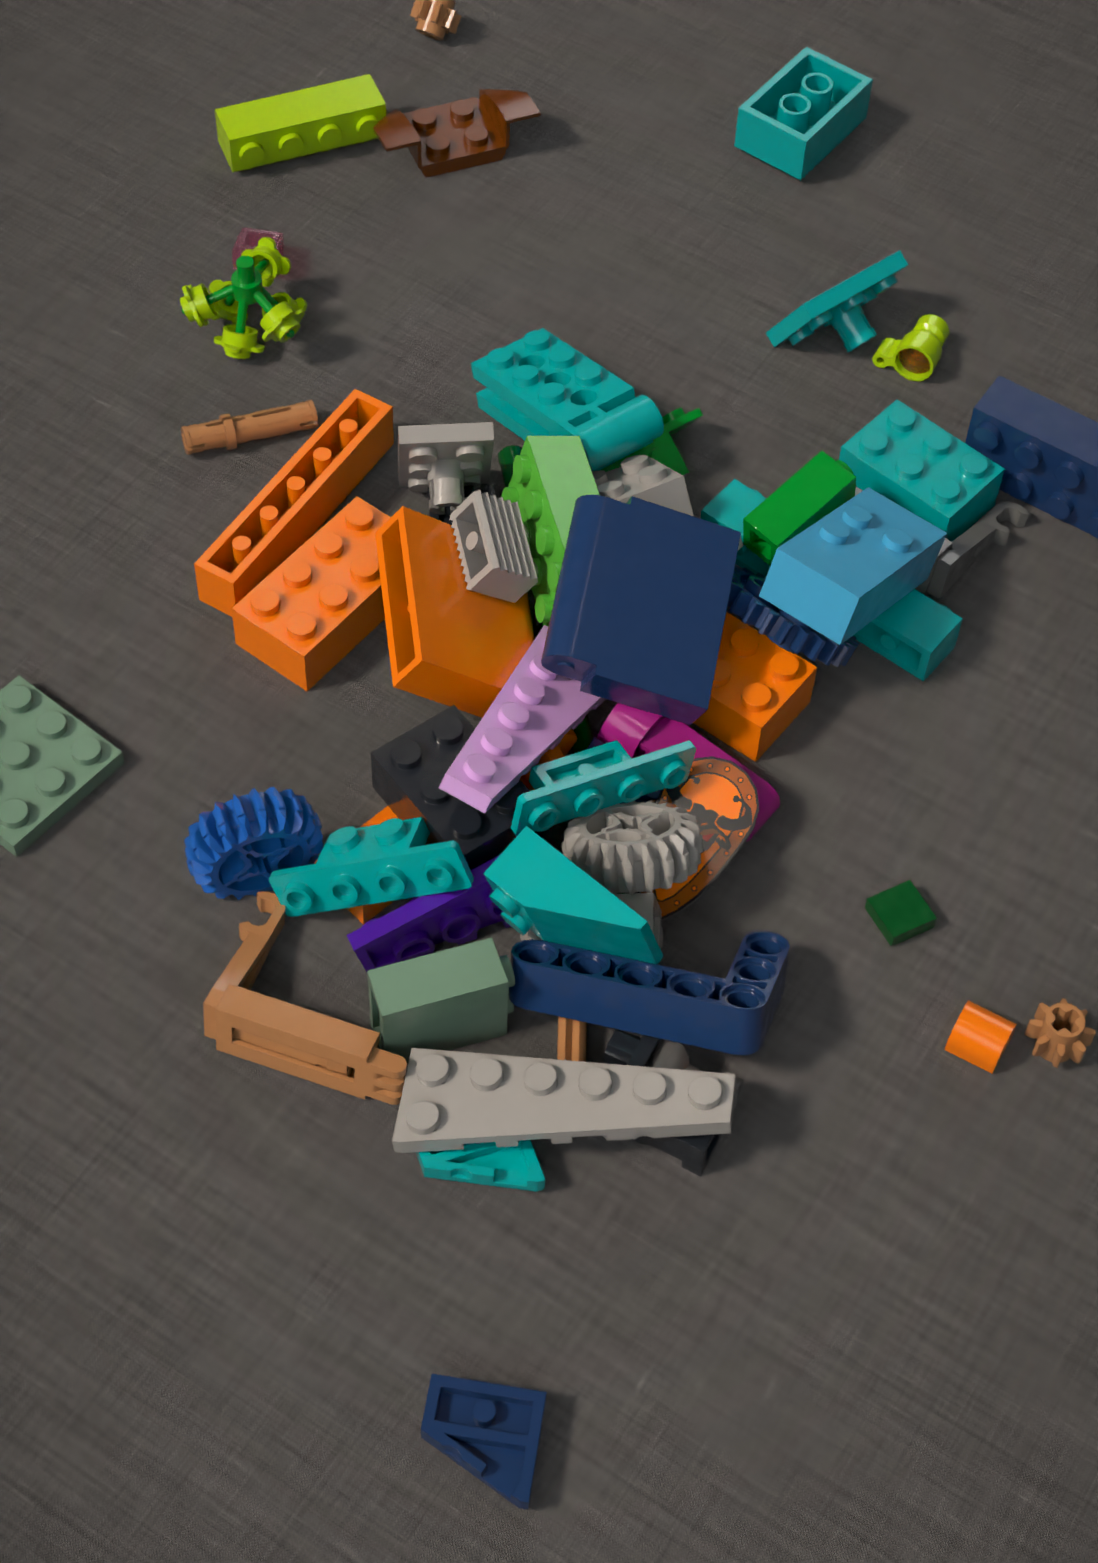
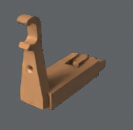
M266 891L257 892V907L260 912L271 913V916L267 923L260 926L253 925L249 921L239 923V937L243 943L203 1003L204 1036L216 1040V1050L364 1100L367 1096L392 1105L400 1104L407 1071V1061L400 1055L377 1048L380 1041L379 1032L251 990L270 949L285 924V905L280 904L276 894Z

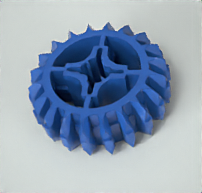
M270 787L265 792L259 793L255 788H252L249 794L243 796L233 794V799L225 803L215 802L213 811L200 813L199 822L193 823L188 827L189 836L184 839L186 862L191 876H194L196 884L201 885L204 893H215L218 899L234 895L240 900L245 895L256 896L257 892L274 891L269 882V877L274 870L315 864L318 854L324 847L321 832L322 825L316 812L314 813L312 805L307 802L305 796L295 795L292 789L278 792L275 787Z

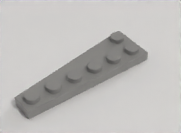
M411 1048L392 1143L395 1152L411 1153L464 1149V1144L496 1142L497 1147L519 1146L518 1140L551 1139L552 1144L572 1143V1137L603 1135L607 1141L636 1139L641 1136L662 1138L731 1133L736 1074Z

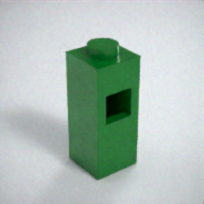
M821 450L743 518V545L771 566L778 547L855 497L856 476L851 468L841 460L835 461Z

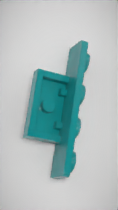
M618 740L533 766L531 767L528 781L534 790L523 793L517 798L511 829L516 836L526 826L532 831H545L553 825L580 816L587 817L598 810L622 802L629 803L635 801L640 796L664 788H675L688 779L697 748L688 740L631 758Z
M423 817L406 820L393 818L381 824L360 828L352 826L340 828L330 833L316 864L274 870L269 877V882L280 904L285 905V914L289 917L469 889L472 886L474 877L456 841L452 840L425 845L430 832Z

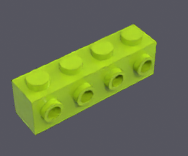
M367 74L215 109L218 142L232 172L252 169L266 164L377 139L378 137L373 127L386 116V103L371 75Z

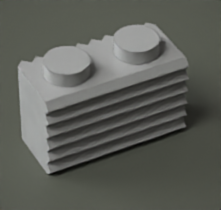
M481 490L472 492L451 513L449 519L453 521L451 528H454L453 535L456 536L457 551H460L459 558L462 559L460 566L464 567L462 574L466 575L464 581L468 582L466 589L515 603L538 582V567L533 562L527 540L528 529L523 524L518 502L511 503L510 499L503 500V497L489 496L488 492L481 494Z

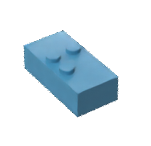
M868 487L777 548L759 597L841 645L928 579L947 533Z

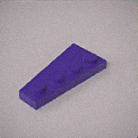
M499 856L471 870L474 881L469 889L414 897L407 904L380 918L366 922L361 928L346 935L366 972L367 970L431 954L434 951L435 944L444 941L450 943L457 942L458 945L477 939L478 929L502 921L505 928L511 927L501 917L500 914L503 911L489 898L493 889L483 874Z

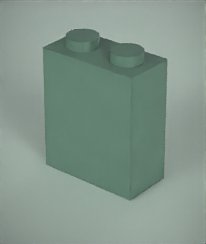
M492 937L367 970L370 1024L373 1031L380 1033L379 1049L400 1055L409 1062L411 1048L450 1051L507 1035V1014L514 1012V1005L509 999V987L515 986V978L508 956L503 955L499 957Z

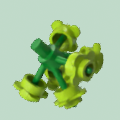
M262 237L258 241V246L252 250L246 249L242 252L241 257L236 260L237 270L232 274L231 281L214 280L209 285L208 290L203 283L195 287L191 284L182 287L184 296L180 298L181 311L190 322L196 321L199 327L209 325V319L218 320L221 318L230 320L233 323L223 326L222 336H215L213 341L215 344L223 346L225 354L232 358L247 359L251 357V352H264L265 346L257 344L258 330L246 326L248 305L258 302L262 307L263 318L260 326L265 330L262 335V339L265 342L273 339L275 342L280 341L283 343L294 337L301 327L299 323L307 309V302L301 297L293 300L285 292L271 295L264 288L271 286L278 275H286L291 269L290 260L279 253L276 249L275 241L270 237Z

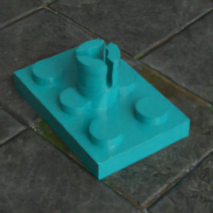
M900 250L799 306L766 332L767 337L773 347L787 340L794 346L815 333L816 329L832 325L842 339L848 353L862 343H866L878 335L875 329L871 327L861 307L876 299L878 294L898 283L895 274L909 264Z

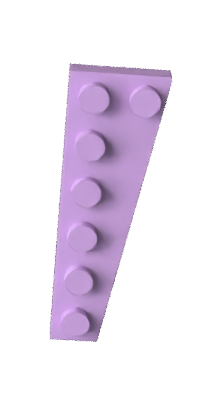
M546 625L543 626L447 770L439 786L441 790L483 813H486L515 786L521 776L526 775L531 770V767L536 766L549 749L553 750L571 728L574 730L590 710H595L606 700L580 691L581 681L555 674L542 666L541 659L548 626Z

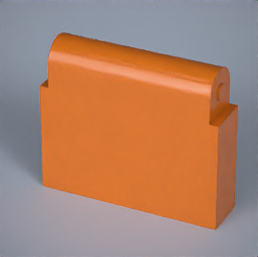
M402 506L375 533L393 687L449 707L455 705L458 710L483 718L535 640L528 594L526 592L518 601L513 603L467 590L468 582L464 581L466 575L462 574L464 567L460 566L462 559L459 558L460 551H457L458 544L455 543L456 536L453 535L454 528H451L452 525Z

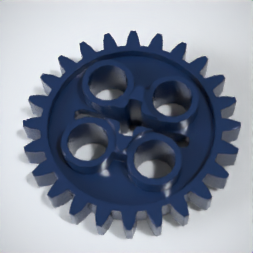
M735 566L727 605L730 607L729 611L741 618L745 624L758 628L760 634L767 635L772 642L795 654L802 652L812 661H815L817 658L827 666L830 663L836 667H840V665L845 667L859 645L855 641L857 639L856 636L853 635L841 645L835 643L759 597L766 579L764 575L759 572L754 574L745 567L742 570Z

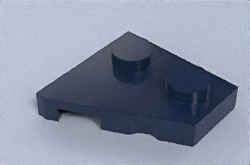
M431 1373L421 1425V1438L516 1507L528 1510L547 1392Z

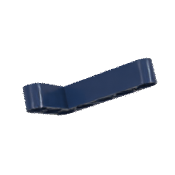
M756 931L747 934L743 938L729 972L724 979L543 940H523L516 943L511 950L510 963L514 973L515 986L509 987V999L517 1007L724 1053L749 1055L758 1052L762 1047L783 996L790 943L785 937L774 932Z

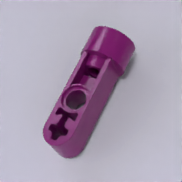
M617 703L600 729L597 739L605 744L618 740L631 758L690 740L697 748L694 759L714 756L732 761L746 771L757 788L760 809L755 828L746 842L753 838L780 807V797L768 782L685 723Z

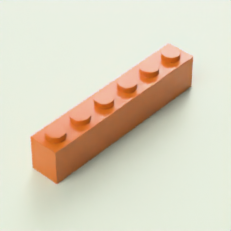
M354 389L194 563L200 601L232 617L231 608L312 537L394 444L393 406L357 389Z

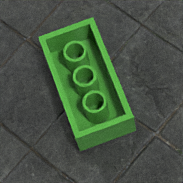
M526 436L520 455H516L514 458L513 475L509 486L505 487L502 491L503 500L510 499L511 503L518 502L523 524L528 529L527 540L533 562L538 567V582L532 587L535 598V615L537 621L543 623V626H549L575 501L583 495H600L580 436Z

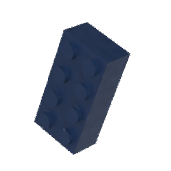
M999 375L974 406L965 443L1005 469L999 490L1098 539V422Z

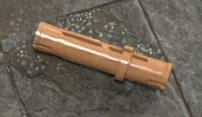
M307 400L293 405L256 411L245 415L230 417L229 413L219 415L218 420L181 426L180 429L185 452L187 455L214 448L226 447L227 450L236 449L237 444L289 434L300 430L318 428V417L314 402Z

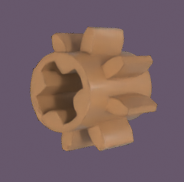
M415 0L410 14L418 22L415 30L427 37L440 41L443 40L445 33L455 34L461 16L456 14L457 11L454 10L456 2L454 0Z
M1062 998L1060 1003H1056L1050 1008L1041 1002L1034 1015L1035 1019L1029 1020L1025 1030V1036L1035 1039L1032 1055L1034 1057L1041 1056L1043 1059L1052 1062L1056 1068H1058L1060 1063L1070 1058L1079 1064L1086 1052L1085 1047L1091 1045L1096 1033L1094 1029L1085 1027V1018L1088 1011L1086 1009H1078L1076 1006L1067 1003V1000Z

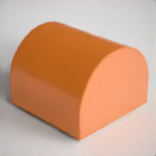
M968 1000L951 1031L944 1050L993 1074L1014 1034L1017 1024Z

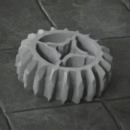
M653 800L646 803L632 801L630 803H619L598 810L590 816H580L568 822V828L564 830L562 850L565 857L615 895L622 892L629 893L632 896L635 892L645 891L651 894L654 889H669L672 887V883L685 882L688 876H691L698 870V865L701 863V852H703V842L696 816L689 814L687 809L682 807L674 808L673 804L668 802L655 804Z

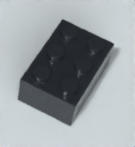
M453 705L371 752L372 787L399 819L406 820L423 817L430 832L425 845L452 840L456 841L470 870L499 856L517 837L511 829L517 798L519 795L530 790L519 780L486 813H483L439 788L447 770L475 730L471 723ZM534 831L543 838V831Z

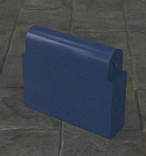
M583 495L577 498L542 654V666L555 674L581 681L580 691L691 725L709 707L741 532L633 496L627 503L601 495Z

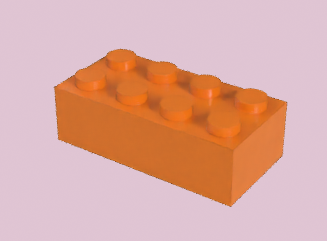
M356 496L231 608L236 645L308 692L385 619L375 533L391 517Z
M726 612L709 707L693 723L756 762L810 703L817 667L797 654L781 648L766 635L760 634L756 629Z

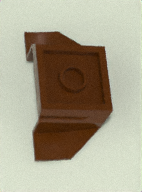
M479 89V98L472 97L407 113L394 109L382 118L373 129L386 152L408 147L418 168L428 178L502 160L510 146V123L539 117L541 112L527 92Z

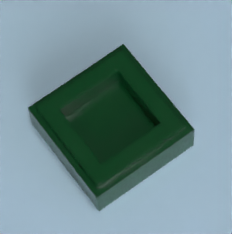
M907 880L867 898L864 907L891 947L934 928L937 917L911 880Z

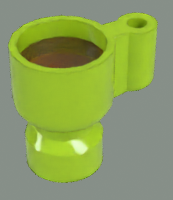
M932 314L924 315L919 318L913 330L907 333L903 339L885 338L872 357V362L879 368L893 366L901 376L908 380L923 381L930 377L941 358L942 346L949 336V327L939 316Z

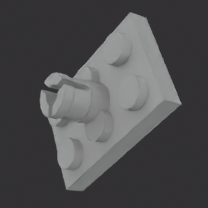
M493 422L398 426L399 488L408 487L409 491L423 493L428 492L429 487L430 512L445 514V507L450 506L451 514L466 499L464 486L473 485L475 490L480 488L481 484H489L494 445Z

